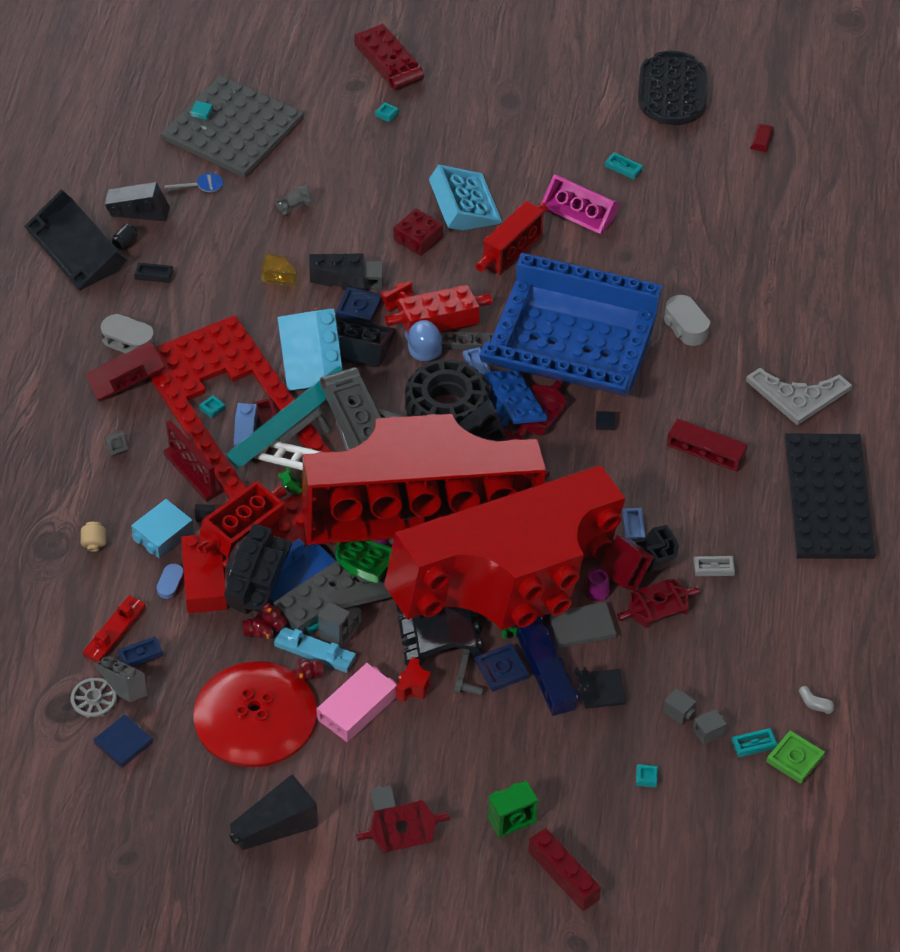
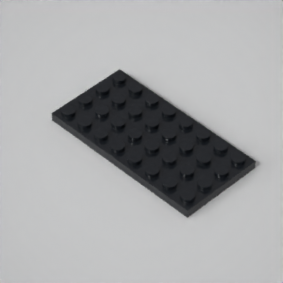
M785 433L784 442L796 558L875 559L861 435Z

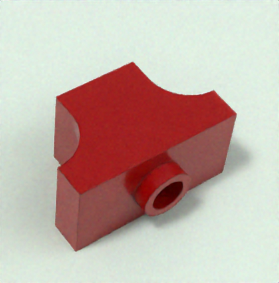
M412 657L405 672L402 671L400 673L399 684L396 688V700L404 702L409 697L424 698L431 684V672L420 667V659Z

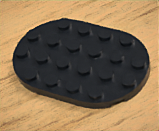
M662 51L655 53V56L650 59L647 58L641 65L639 76L638 104L642 112L660 124L682 125L696 119L705 108L707 86L705 66L702 62L699 63L695 60L693 55L681 51Z

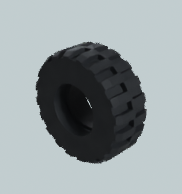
M439 359L435 362L426 363L425 366L419 367L415 374L413 373L409 377L408 383L405 386L407 417L426 416L429 414H453L455 421L459 424L489 399V386L486 383L485 377L475 367H471L463 361L458 362L455 359ZM440 395H454L461 400L445 404L435 401L434 398Z

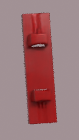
M129 595L124 602H121L118 609L101 630L97 631L92 641L83 650V656L94 662H99L102 658L107 657L146 609V604Z

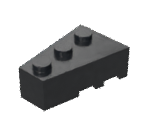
M157 182L109 189L104 204L111 217L165 222L170 209Z
M363 253L309 254L310 282L329 287L336 285L342 287V290H346L347 287L364 290Z
M489 399L459 423V426L477 437L496 442L507 439L497 412Z

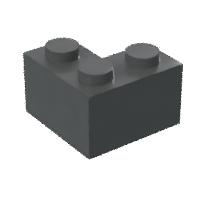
M331 602L325 608H321L318 613L320 640L329 644L333 642L342 648L362 622L361 609L355 606L341 608Z

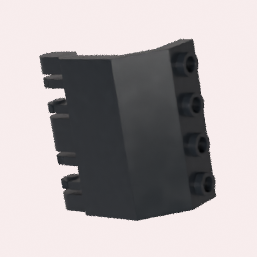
M396 604L397 612L401 614L398 616L401 642L403 646H409L403 649L406 666H408L412 657L420 659V663H423L428 655L452 647L469 649L474 657L483 654L484 642L479 635V632L482 630L476 617L479 613L463 608L443 607L438 614L432 617L420 615L407 620Z

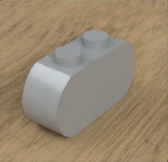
M686 295L671 297L666 302L664 321L666 325L672 328L675 336L680 338L684 344L690 346L703 344L708 339L710 320L691 297Z
M113 314L106 317L101 323L102 340L107 347L123 353L130 352L150 341L155 347L153 329L144 322H139L120 314Z

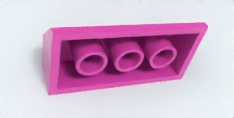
M556 174L553 175L542 200L547 205L549 211L599 234H602L614 220L621 204Z

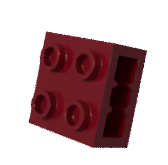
M415 208L393 227L394 240L410 251L422 256L443 237V223Z
M616 535L599 569L604 570L608 577L621 587L636 591L654 556L630 538Z

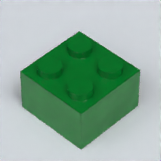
M527 780L515 783L505 790L495 791L488 796V820L498 838L537 823L538 799Z

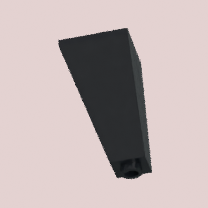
M292 774L230 824L231 833L229 837L235 845L238 844L242 850L314 829L318 826L317 803Z

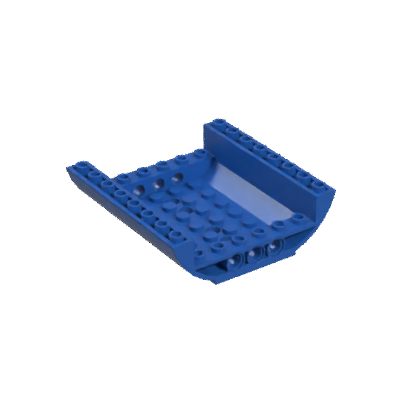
M521 253L516 265V281L491 342H484L479 354L480 360L483 363L628 397L633 390L650 342L662 285ZM584 350H591V352L586 353ZM602 354H608L609 356L603 357Z

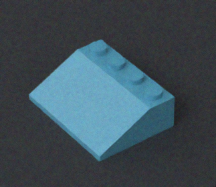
M438 164L429 181L448 228L463 231L501 224L502 220L482 173Z
M334 308L277 317L288 391L310 388L335 367L340 366L342 369Z

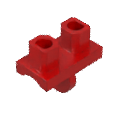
M410 281L404 284L400 282L395 285L393 290H385L381 293L382 301L385 303L388 312L398 308V299L415 296L412 290V282Z

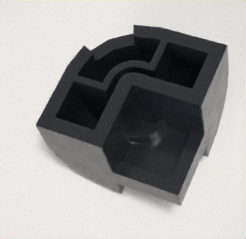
M668 525L654 527L645 538L632 540L654 556L646 573L664 569L678 555L679 544Z

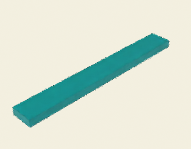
M337 366L327 375L337 373L343 370L340 366ZM320 380L225 454L236 470L326 400Z

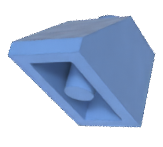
M237 404L234 446H237L256 431L258 419L256 404Z

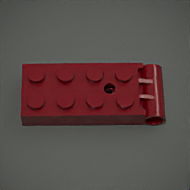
M384 24L354 34L355 46L389 83L393 90L424 78V72L418 66V62Z

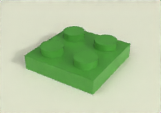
M790 730L770 753L766 762L802 784L824 757L825 752Z

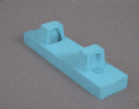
M283 627L274 641L275 647L310 660L322 661V664L348 673L356 659V653L342 649L333 642L329 644L307 636L298 629L291 630Z

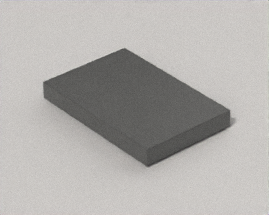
M606 602L569 608L558 616H553L551 613L548 614L557 648L616 638V632Z

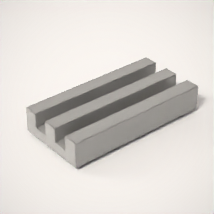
M697 556L693 559L695 576H734L735 574L733 556Z

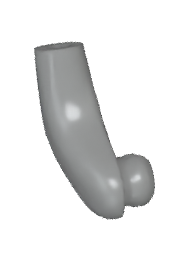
M807 686L799 689V693L809 709L826 714L834 711V704L831 700L814 696Z

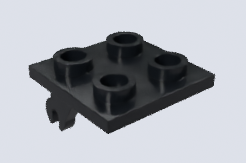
M579 667L575 668V675L579 676L580 681L578 691L582 693L585 709L625 705L619 669L589 672L586 667H583L582 671H579Z

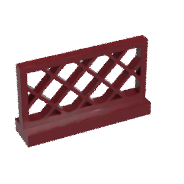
M171 420L167 421L166 428L169 447L163 450L165 457L206 502L222 494V488L215 481V472L212 464Z

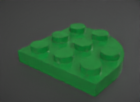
M372 540L337 542L335 557L349 574L364 578L368 582L378 583L387 572L392 547L376 543Z

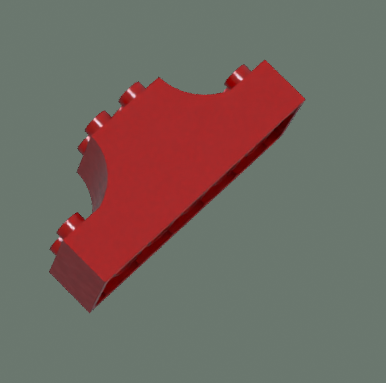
M429 414L426 416L375 419L373 433L357 447L342 452L303 454L302 516L307 545L394 539L395 532L544 484L546 469L538 440L513 439L496 442L483 439L459 426L453 414ZM412 512L415 514L409 520L404 521V519Z
M599 465L395 532L384 586L407 620L420 615L432 617L438 614L443 607H456L482 614L493 621L500 630H504L515 625L518 628H525L531 625L536 618L549 613L553 616L561 615L572 604L571 597L575 584L579 579L578 573L582 559L591 556L595 559L606 556L610 549L616 528L621 522L620 515L625 502V496L602 466Z

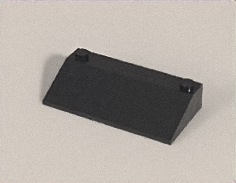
M62 189L24 226L80 291L115 273L127 261L73 198Z

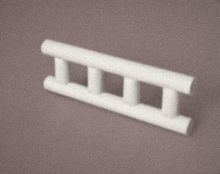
M273 441L253 458L303 470V463L298 462L302 455L321 451ZM269 447L278 449L274 456L265 454ZM286 451L295 453L291 460L282 458Z

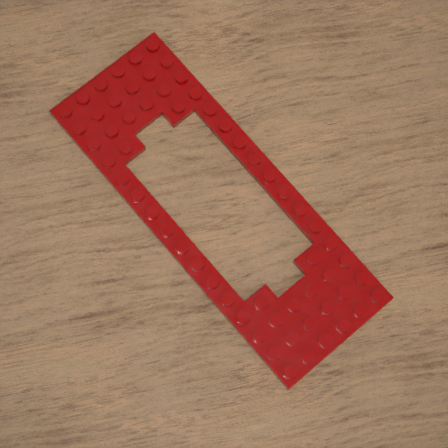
M236 315L155 347L165 369L148 377L191 443L214 467L215 479L229 500L246 487L188 401L206 393L202 382L223 373H227L232 382L253 374L267 396L272 399L278 412L295 400ZM311 422L295 434L304 448L331 452ZM301 492L298 496L295 494L281 500L285 503L281 519L269 528L272 529L273 536L292 541V543L300 539L304 543V547L308 545L302 516Z

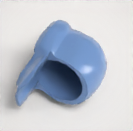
M428 320L418 321L410 328L409 336L406 331L404 332L408 341L409 353L414 359L430 361L441 355L442 336L432 322Z

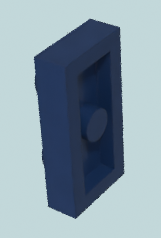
M156 636L118 649V655L123 663L134 667L163 656V651Z

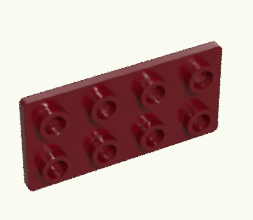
M150 341L85 373V376L97 400L101 401L164 370L165 366L153 343Z

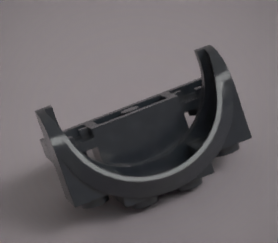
M252 524L249 534L233 547L226 564L224 595L230 607L244 614H247L248 610L263 614L261 609L266 603H269L291 549L292 541L273 536L272 529Z

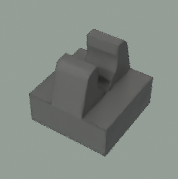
M122 430L104 436L110 455L128 450Z

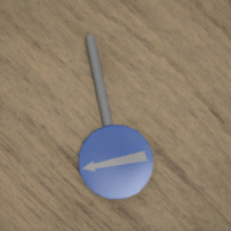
M206 173L199 176L197 183L165 185L164 188L198 186L202 191L216 192L223 186V180L217 174Z

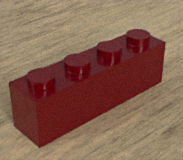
M677 418L668 433L667 446L735 472L738 471L746 457L747 444L691 424L688 421Z
M544 828L529 839L528 852L582 911H585L600 900L601 887L547 828Z

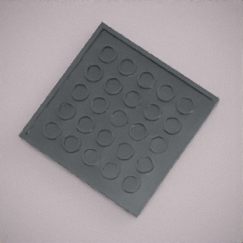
M220 75L160 135L161 139L245 178L304 118V114L297 109ZM196 101L213 104V109L207 120L191 116V110Z

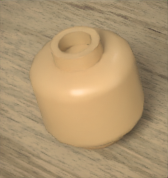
M87 522L81 528V545L87 548V551H99V548L104 547L106 544V528L101 526L99 522Z

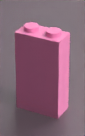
M366 663L317 708V720L348 743L396 698L397 684L393 679L384 676L377 667H372Z

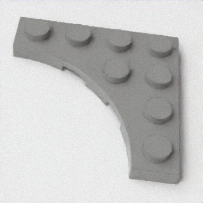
M761 368L746 377L747 383L797 426L852 389V385L839 374L831 379L819 382L818 385L807 386L806 383L792 382L791 385L780 382L779 378L770 375Z

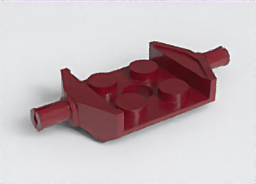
M556 380L552 386H532V393L547 419L541 422L515 424L520 428L515 433V436L522 439L524 434L529 432L538 436L545 434L566 406L565 397L558 391L563 385L562 381Z
M668 579L630 592L628 610L617 613V618L619 621L633 618L645 628H649L650 622L682 611L685 615L688 614V598L700 594V589L698 586L686 589L677 580ZM660 597L663 598L664 601L658 602L654 600V598Z
M423 800L375 810L370 829L356 832L357 841L373 839L383 853L432 842L435 825L439 822L449 821V813L447 811L435 815ZM399 821L407 823L408 829L405 833L397 831L396 824Z

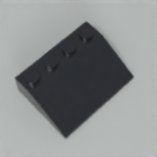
M335 315L341 359H348L352 363H366L370 367L380 366L385 359L396 329Z

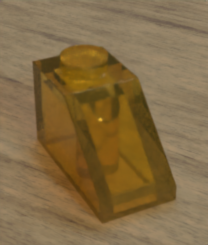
M265 254L261 267L262 282L297 286V271L284 256Z

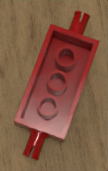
M526 201L518 206L516 211L511 216L509 215L500 226H497L492 234L485 237L483 241V258L475 264L476 269L479 272H484L488 268L501 275L520 257L521 253H524L543 235V216L548 211L547 205L540 202L536 206Z
M468 285L398 299V313L385 315V322L387 327L402 323L408 336L410 328L416 322L422 320L432 322L439 332L479 324V307L492 305V297L490 293L475 297Z
M257 480L203 519L200 535L206 540L197 545L198 552L204 556L216 548L228 558L237 542L249 534L253 523L269 528L281 519L285 503L280 499L286 496L285 489L282 486H277L270 492Z

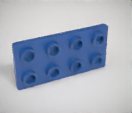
M511 369L485 372L484 376L491 386L489 400L496 410L502 426L508 425L509 420L513 424L546 421L547 416L519 371Z
M300 539L294 541L270 601L272 603L334 563L335 560L319 544H311L304 547V543Z

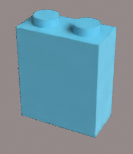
M167 499L131 525L134 541L138 544L141 543L150 554L156 555L159 559L181 542V536H189L194 532L193 520Z

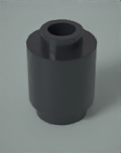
M124 224L113 235L112 244L119 250L127 248L137 237V230L131 224Z

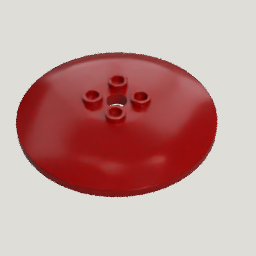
M246 662L231 666L213 676L198 694L193 712L195 731L204 747L224 762L242 767H264L279 763L297 753L313 733L317 719V707L312 690L303 679L294 678V671L278 664ZM254 705L260 707L257 711H251L249 708Z

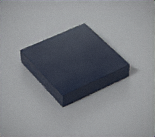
M347 287L337 308L336 316L372 323L382 301L381 294Z
M512 643L475 657V663L492 692L529 678V673Z
M125 714L94 738V744L121 768L153 743L152 737Z

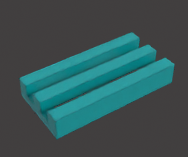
M615 152L605 161V167L633 180L643 170V165Z
M771 728L731 738L738 758L773 750L778 745ZM769 736L768 738L757 739V738ZM751 740V742L739 744L740 742Z

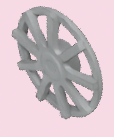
M89 678L75 686L70 699L74 711L86 716V718L105 716L107 712L115 707L117 693L112 689L111 692L101 694L107 685L111 689L112 687L105 679ZM91 681V688L86 690L82 685ZM94 681L104 682L99 689L95 688ZM76 690H81L85 696H75ZM109 696H113L111 702L103 699ZM74 700H85V702L76 706ZM100 703L108 705V707L102 710ZM86 705H89L87 712L81 710ZM93 706H96L99 712L91 713Z

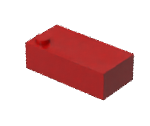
M201 535L181 536L188 614L227 610V602L224 595V567L221 565L223 554L214 548L206 555H201L197 550V545L206 540Z

